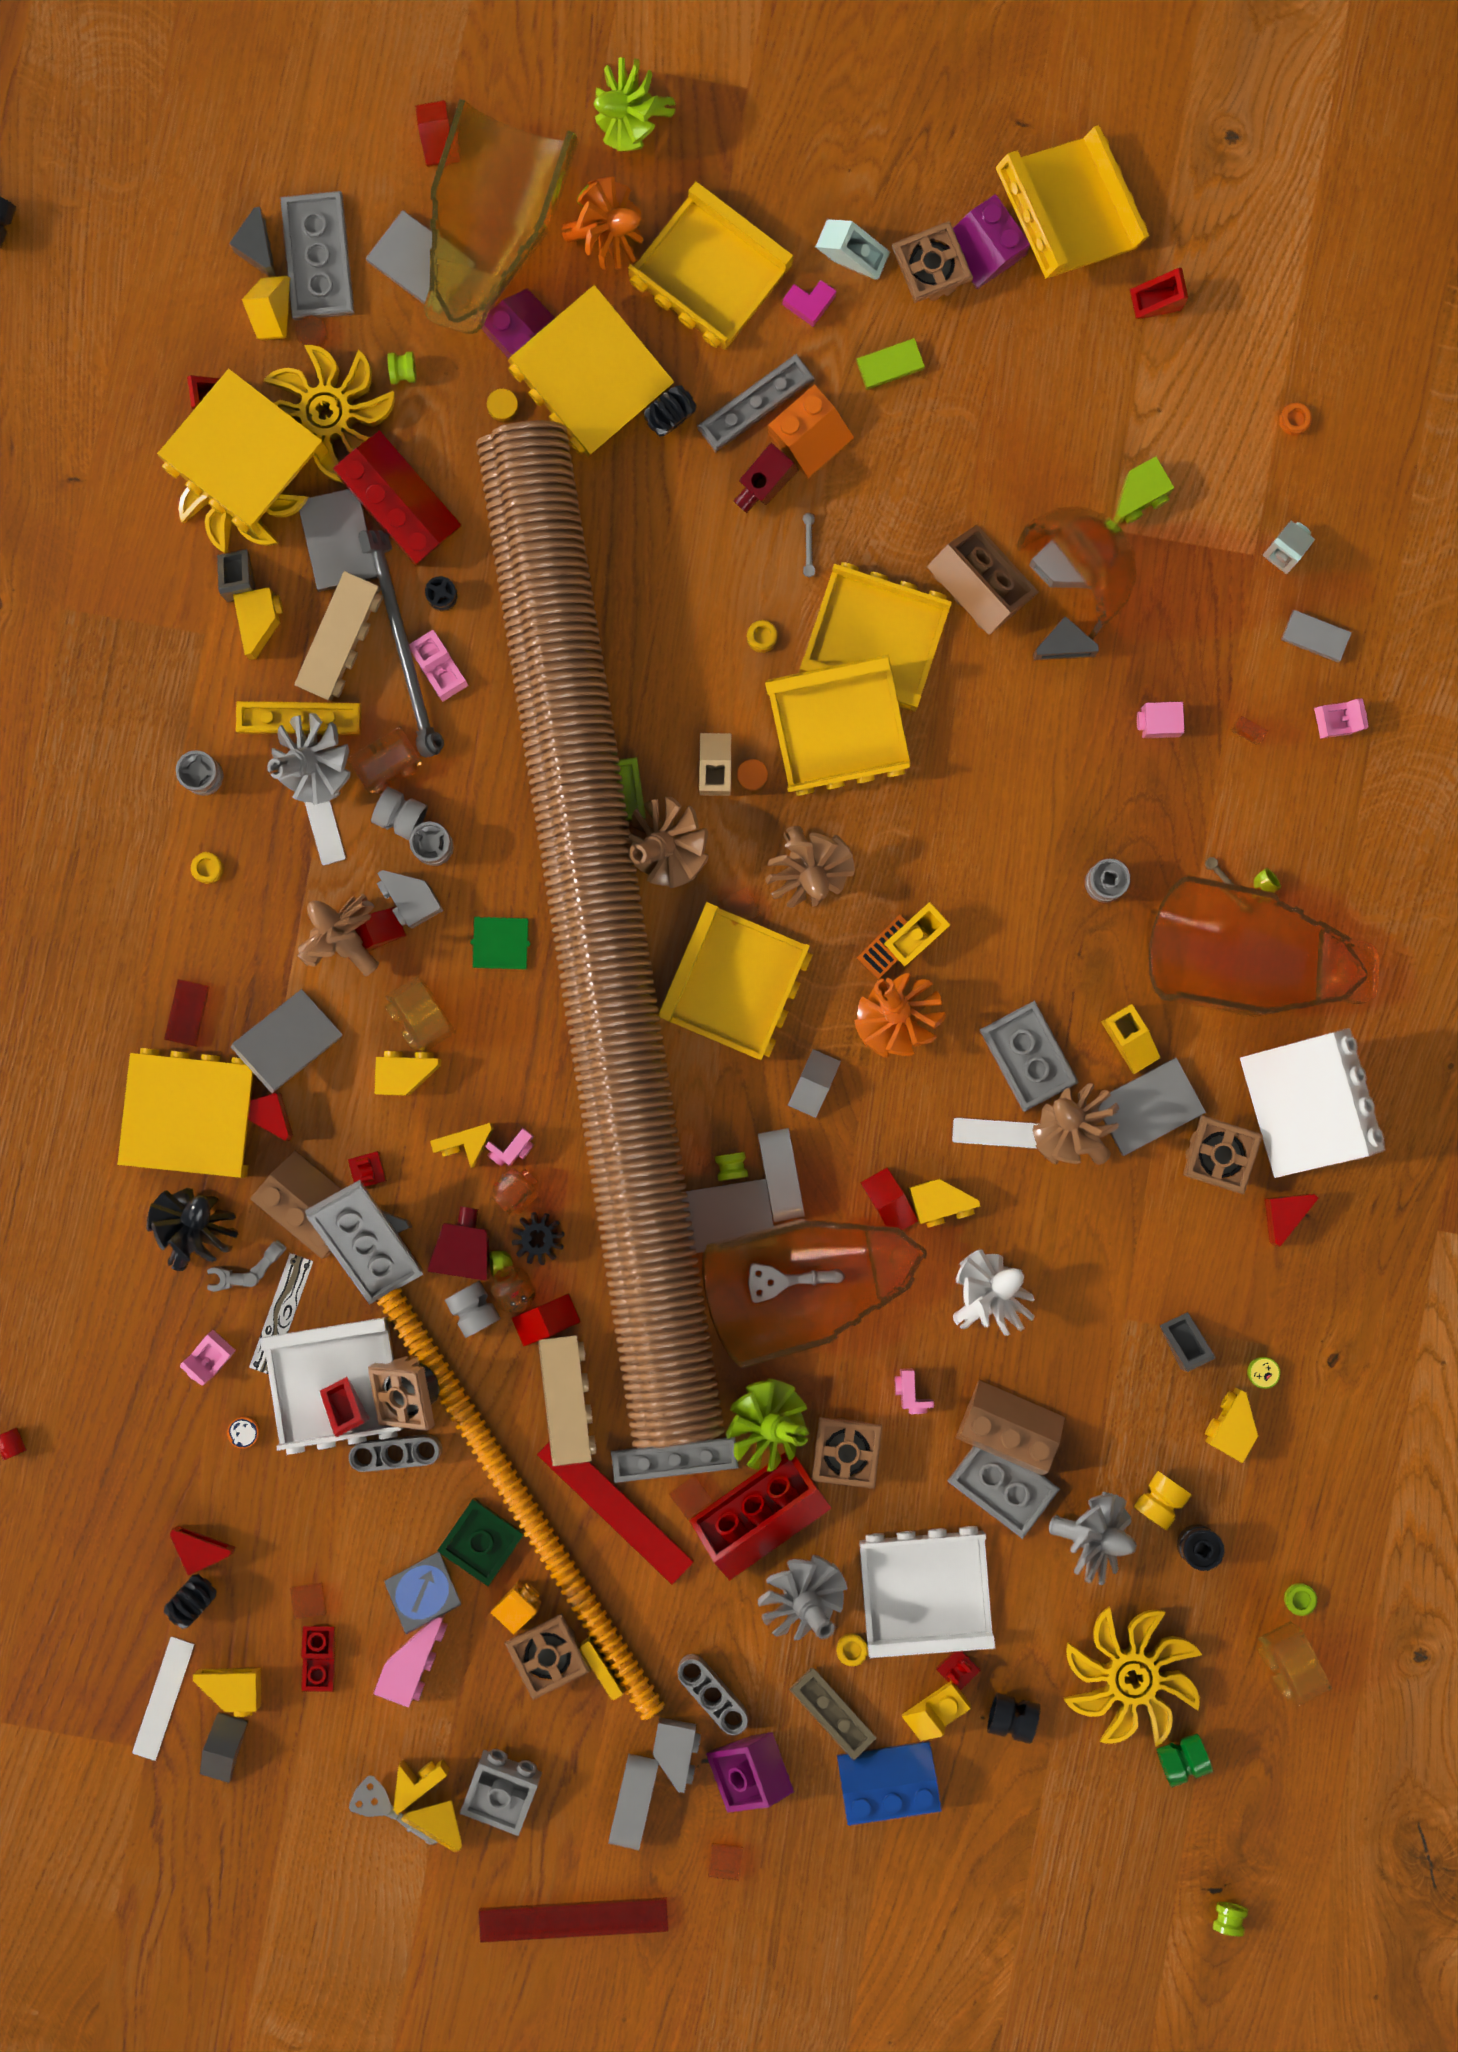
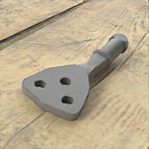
M753 1263L750 1266L748 1286L752 1301L759 1303L774 1298L785 1288L795 1284H838L844 1280L845 1275L839 1269L830 1271L812 1270L811 1272L797 1275L784 1274L770 1265ZM758 1270L761 1271L759 1276L755 1275ZM770 1279L773 1280V1284L771 1285L767 1284L768 1280ZM762 1290V1293L757 1295L756 1291Z
M367 1776L355 1789L349 1804L351 1812L367 1817H390L406 1827L407 1832H412L426 1841L427 1844L435 1845L438 1843L401 1821L404 1814L400 1812L397 1815L393 1810L394 1806L390 1803L385 1788L374 1776ZM369 1783L373 1784V1788L371 1790L367 1789V1785ZM373 1798H376L378 1800V1803L376 1805H373L371 1803V1800ZM357 1801L362 1802L361 1807L356 1806Z

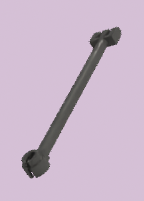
M362 530L359 533L362 553L372 554L419 730L416 731V747L423 757H432L440 753L444 746V740L438 732H434L433 727H430L384 554L392 550L389 535L386 531Z

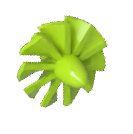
M620 57L618 59V83L613 76L610 66L607 65L604 68L607 86L612 91L606 92L596 88V99L593 104L600 114L596 115L595 119L599 127L606 133L603 139L606 145L617 149V151H633L644 147L642 140L655 128V124L648 121V118L651 116L672 117L675 109L665 108V106L675 105V101L672 97H652L648 93L652 80L651 70L647 71L645 79L639 87V59L634 58L633 67L628 76L625 58Z
M767 1379V1381L756 1382L746 1386L747 1394L732 1404L730 1411L738 1415L735 1416L729 1425L726 1436L730 1439L748 1432L752 1433L748 1439L734 1444V1457L740 1461L751 1445L757 1442L756 1452L747 1463V1466L753 1469H760L762 1453L769 1446L770 1457L767 1471H774L782 1460L777 1445L783 1444L787 1457L791 1461L795 1456L796 1447L807 1443L809 1438H806V1435H809V1431L806 1428L801 1413L807 1410V1407L799 1395L794 1392L796 1388L779 1380Z

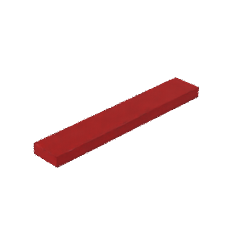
M550 1441L537 1453V1456L671 1585L694 1562L594 1464L583 1462L552 1466Z

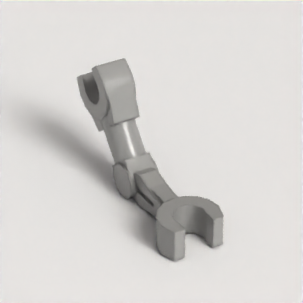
M279 1240L274 1241L265 1251L264 1257L247 1273H232V1270L219 1266L207 1269V1274L214 1273L220 1277L219 1284L207 1285V1290L216 1292L231 1288L232 1285L246 1287L257 1285L265 1275L268 1267L284 1253L287 1247Z

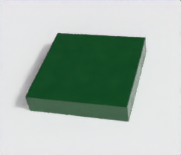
M473 1498L437 1551L486 1586H489L523 1537L524 1532Z

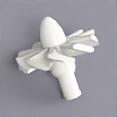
M982 1249L973 1252L960 1262L961 1267L956 1277V1283L964 1285L965 1306L953 1314V1320L956 1325L965 1320L960 1325L961 1329H967L978 1318H981L983 1325L988 1327L989 1316L993 1313L1004 1335L1008 1336L1010 1333L1006 1327L1004 1317L1016 1326L1020 1332L1025 1327L1022 1325L1016 1312L1023 1314L1031 1321L1034 1320L1035 1316L1014 1298L1034 1301L1033 1294L1021 1287L1024 1280L1022 1270L1003 1266V1256L999 1254H985Z

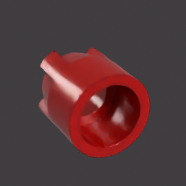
M18 1428L0 1434V1454L3 1461L27 1451Z

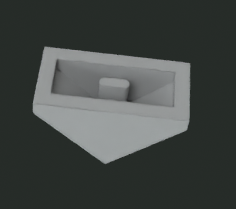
M812 1049L787 1106L816 1118L841 1061Z

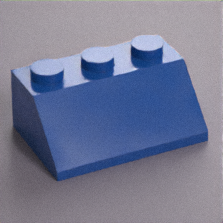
M930 1741L865 1750L855 1760H852L846 1753L837 1755L848 1826L942 1811Z

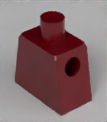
M770 443L740 478L739 482L745 488L733 502L745 513H748L758 500L766 506L799 471V468L773 443ZM761 478H766L765 486L757 488V481Z
M460 1206L458 1223H443L427 1272L483 1281L489 1280V1229L476 1227L479 1209Z

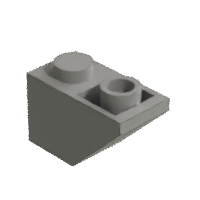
M1060 534L1053 538L1029 564L1049 587L1094 588L1101 580L1099 568L1091 560L1087 559L1085 561L1077 553L1079 549L1076 544L1068 537L1063 539Z
M384 870L377 873L381 879L377 885L386 899L389 897L393 899L397 906L393 909V912L401 925L407 923L408 927L413 929L444 911L426 881Z
M659 1717L653 1756L677 1791L684 1793L686 1784L692 1785L695 1765H690L692 1752L698 1753L701 1734L695 1733L696 1724Z

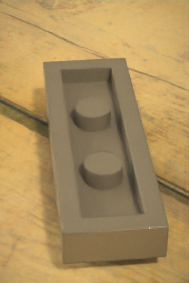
M811 1667L789 1688L792 1694L852 1760H855L876 1739L873 1733L814 1668Z

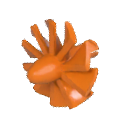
M604 177L589 181V187L578 197L577 202L584 206L578 221L565 222L562 230L571 229V231L564 232L562 235L567 242L586 238L585 252L587 256L591 254L595 241H599L600 253L598 257L600 268L606 269V255L609 250L615 263V269H622L620 247L626 253L631 264L636 261L633 248L629 246L624 235L629 236L639 244H643V237L637 228L642 220L641 211L628 199L631 193L630 188L615 182V177Z
M905 973L893 981L886 978L888 986L884 978L876 982L868 999L863 996L861 997L858 1005V1019L854 1020L857 1032L866 1047L868 1046L885 1058H888L890 1053L911 1056L914 1055L913 1047L931 1043L937 1038L936 1035L917 1023V1021H922L935 1029L945 1020V1012L919 1013L926 1006L942 1005V997L938 991L923 1001H914L918 994L933 985L929 980H915L910 993L905 996L903 991L911 976L910 973Z

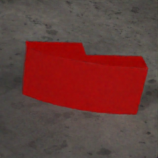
M303 1626L301 1691L334 1692L335 1627Z

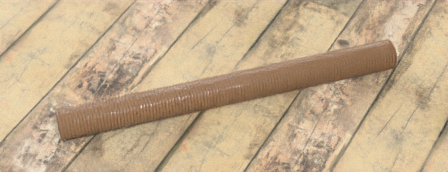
M543 420L523 421L500 426L493 429L492 434L479 438L476 441V445L479 448L477 454L481 457L479 459V464L482 466L480 472L483 475L481 481L485 484L483 491L486 493L484 499L488 503L486 505V509L489 511L487 518L491 521L489 523V528L492 530L490 536L494 539L491 544L495 548L493 551V555L496 557L494 563L498 566L496 573L500 576L497 582L501 585L499 592L503 594L500 600L504 603L501 609L505 612L503 619L507 623L504 627L508 630L506 637L510 640L507 646L512 649L509 651V656L513 658L510 664L512 667H515L512 670V674L515 676L513 683L517 686L514 691L519 695L516 698V702L521 704L517 710L523 713L519 716V720L524 722L520 726V729L524 731L522 739L526 741L523 747L529 750L525 752L524 756L527 759H531L526 762V766L532 768L527 773L529 777H533L529 780L530 786L534 787L530 793L533 796H537L532 799V803L538 805L534 807L533 812L540 814L535 817V822L541 823L536 827V830L543 833L538 835L537 839L544 842L539 845V849L546 851L540 857L542 860H547L542 863L543 869H549V871L544 872L543 876L550 879L545 882V886L551 888L546 892V895L553 897L548 900V905L554 906V908L549 910L550 915H556L550 922L557 925L552 928V932L559 934V936L554 937L553 941L560 943V945L555 946V951L562 954L557 955L556 959L557 961H563V964L558 965V969L565 972L560 974L559 978L566 980V982L561 983L560 987L567 989V992L562 993V997L569 998V1001L564 1002L563 1005L566 1008H570V1010L565 1012L566 1017H572V1019L568 1020L566 1024L573 1026V1029L568 1030V1034L575 1036V1038L570 1039L569 1043L571 1045L576 1044L575 1048H571V1053L578 1055L572 1061L573 1063H579V1066L574 1067V1071L581 1074L575 1077L576 1082H582V1085H578L576 1089L584 1093L578 1095L579 1100H585V1103L580 1104L579 1107L581 1110L586 1109V1113H582L581 1118L588 1119V1122L583 1123L582 1126L583 1128H589V1131L584 1132L585 1138L590 1137L591 1140L586 1141L585 1145L592 1147V1150L587 1151V1155L594 1157V1159L588 1161V1164L595 1165L594 1169H590V1174L597 1176V1178L591 1180V1183L598 1184V1187L593 1188V1193H599L600 1195L594 1198L595 1203L601 1202V1206H597L595 1210L602 1212V1215L597 1216V1220L604 1221V1224L599 1225L598 1229L605 1231V1234L600 1235V1239L607 1240V1243L602 1244L601 1248L608 1249V1252L603 1254V1258L610 1259V1262L604 1264L605 1268H611V1271L606 1272V1277H612L613 1279L607 1283L608 1287H614V1290L609 1291V1295L616 1298L611 1300L610 1304L611 1306L617 1305V1308L613 1309L611 1313L619 1317L613 1320L614 1324H620V1327L615 1328V1333L621 1334L620 1337L616 1338V1342L623 1343V1346L618 1347L617 1350L619 1353L624 1352V1355L619 1357V1361L626 1362V1364L622 1365L620 1369L621 1371H627V1374L622 1375L623 1381H629V1383L624 1384L623 1388L624 1390H630L629 1393L625 1394V1398L632 1400V1402L627 1403L626 1407L627 1409H633V1411L628 1413V1417L635 1419L629 1423L631 1428H636L630 1435L638 1438L632 1442L634 1447H670L717 1437L724 1433L725 1428L724 1426H718L723 1423L722 1416H717L721 1414L722 1409L715 1407L720 1404V1399L714 1398V1396L718 1395L719 1390L712 1388L717 1385V1380L711 1379V1377L716 1375V1371L709 1370V1368L714 1367V1361L708 1360L712 1358L713 1353L712 1351H706V1349L711 1348L712 1344L705 1342L706 1339H709L710 1334L703 1332V1330L708 1329L709 1325L702 1323V1321L707 1319V1315L700 1313L705 1310L706 1306L699 1304V1302L704 1300V1296L697 1294L702 1292L703 1288L702 1286H696V1283H699L701 1278L694 1275L699 1273L700 1269L693 1267V1264L698 1263V1259L691 1256L696 1254L697 1250L695 1248L690 1249V1246L695 1244V1240L688 1237L694 1233L693 1230H687V1227L692 1226L691 1220L686 1221V1218L690 1217L691 1213L684 1211V1208L689 1207L688 1202H683V1199L687 1198L688 1194L686 1192L681 1193V1190L685 1189L687 1185L680 1183V1180H683L685 1175L678 1174V1171L683 1170V1165H677V1161H681L682 1157L681 1155H675V1152H679L681 1148L674 1146V1143L678 1142L679 1138L672 1136V1134L677 1133L678 1129L671 1127V1124L676 1123V1119L669 1117L675 1111L674 1109H668V1106L672 1105L673 1101L666 1098L671 1096L672 1092L665 1090V1087L670 1086V1082L663 1079L668 1077L669 1073L662 1071V1069L667 1068V1063L661 1062V1059H665L666 1055L665 1053H659V1050L664 1049L665 1046L663 1043H658V1041L663 1039V1036L656 1034V1032L661 1031L662 1027L655 1025L656 1022L660 1021V1017L653 1015V1013H657L659 1009L657 1006H652V1004L657 1002L656 997L650 996L655 994L656 990L654 987H649L654 984V980L648 978V976L653 974V971L646 969V967L651 966V961L645 959L649 957L650 953L648 950H643L648 948L647 941H642L647 937V934L640 932L646 927L643 922H639L644 919V915L637 913L642 911L643 907L641 904H636L641 901L640 895L636 894L640 888L638 885H634L638 883V878L632 876L636 874L637 870L635 867H632L635 863L629 856V847L633 843L631 839H627L631 836V832L627 830L630 824L625 820L628 818V813L623 811L627 806L625 802H622L625 800V795L621 793L624 787L620 783L622 782V776L618 774L621 768L619 765H616L619 763L618 756H615L618 753V749L615 747L617 742L613 737L615 731L611 728L614 723L610 719L612 717V712L609 710L611 704L608 701L609 693L606 691L608 689L605 682L606 675L603 673L605 671V667L602 664L604 659L601 655L602 648L599 645L601 642L598 636L599 629L596 627L598 622L595 618L596 611L594 609L593 592L591 591L592 584L589 581L591 577L588 572V558L585 554L586 547L584 545L582 521L578 508V495L575 490L576 483L574 481L572 457L568 444V431L565 425L558 422Z

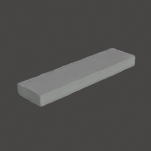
M795 354L697 425V427L713 450L717 452L814 381V377L798 355Z
M727 1437L707 1439L661 1448L646 1447L611 1451L614 1483L737 1469L738 1460L734 1457L735 1437L730 1439Z

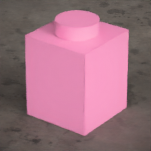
M1183 702L1145 703L1141 708L1142 712H1137V729L1142 730L1143 738L1180 737L1184 733Z

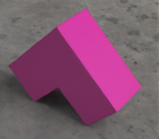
M820 280L809 295L794 284L783 298L782 305L814 327L836 297V290Z

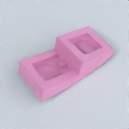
M434 630L409 644L411 653L442 702L468 686Z

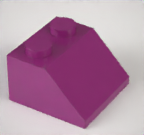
M996 194L971 210L953 228L973 276L971 282L976 289H979L1027 256L1030 248L1028 239Z
M527 288L503 299L480 320L483 332L510 358L554 320L555 317Z
M773 1732L752 1735L706 1753L727 1813L770 1807L794 1792Z

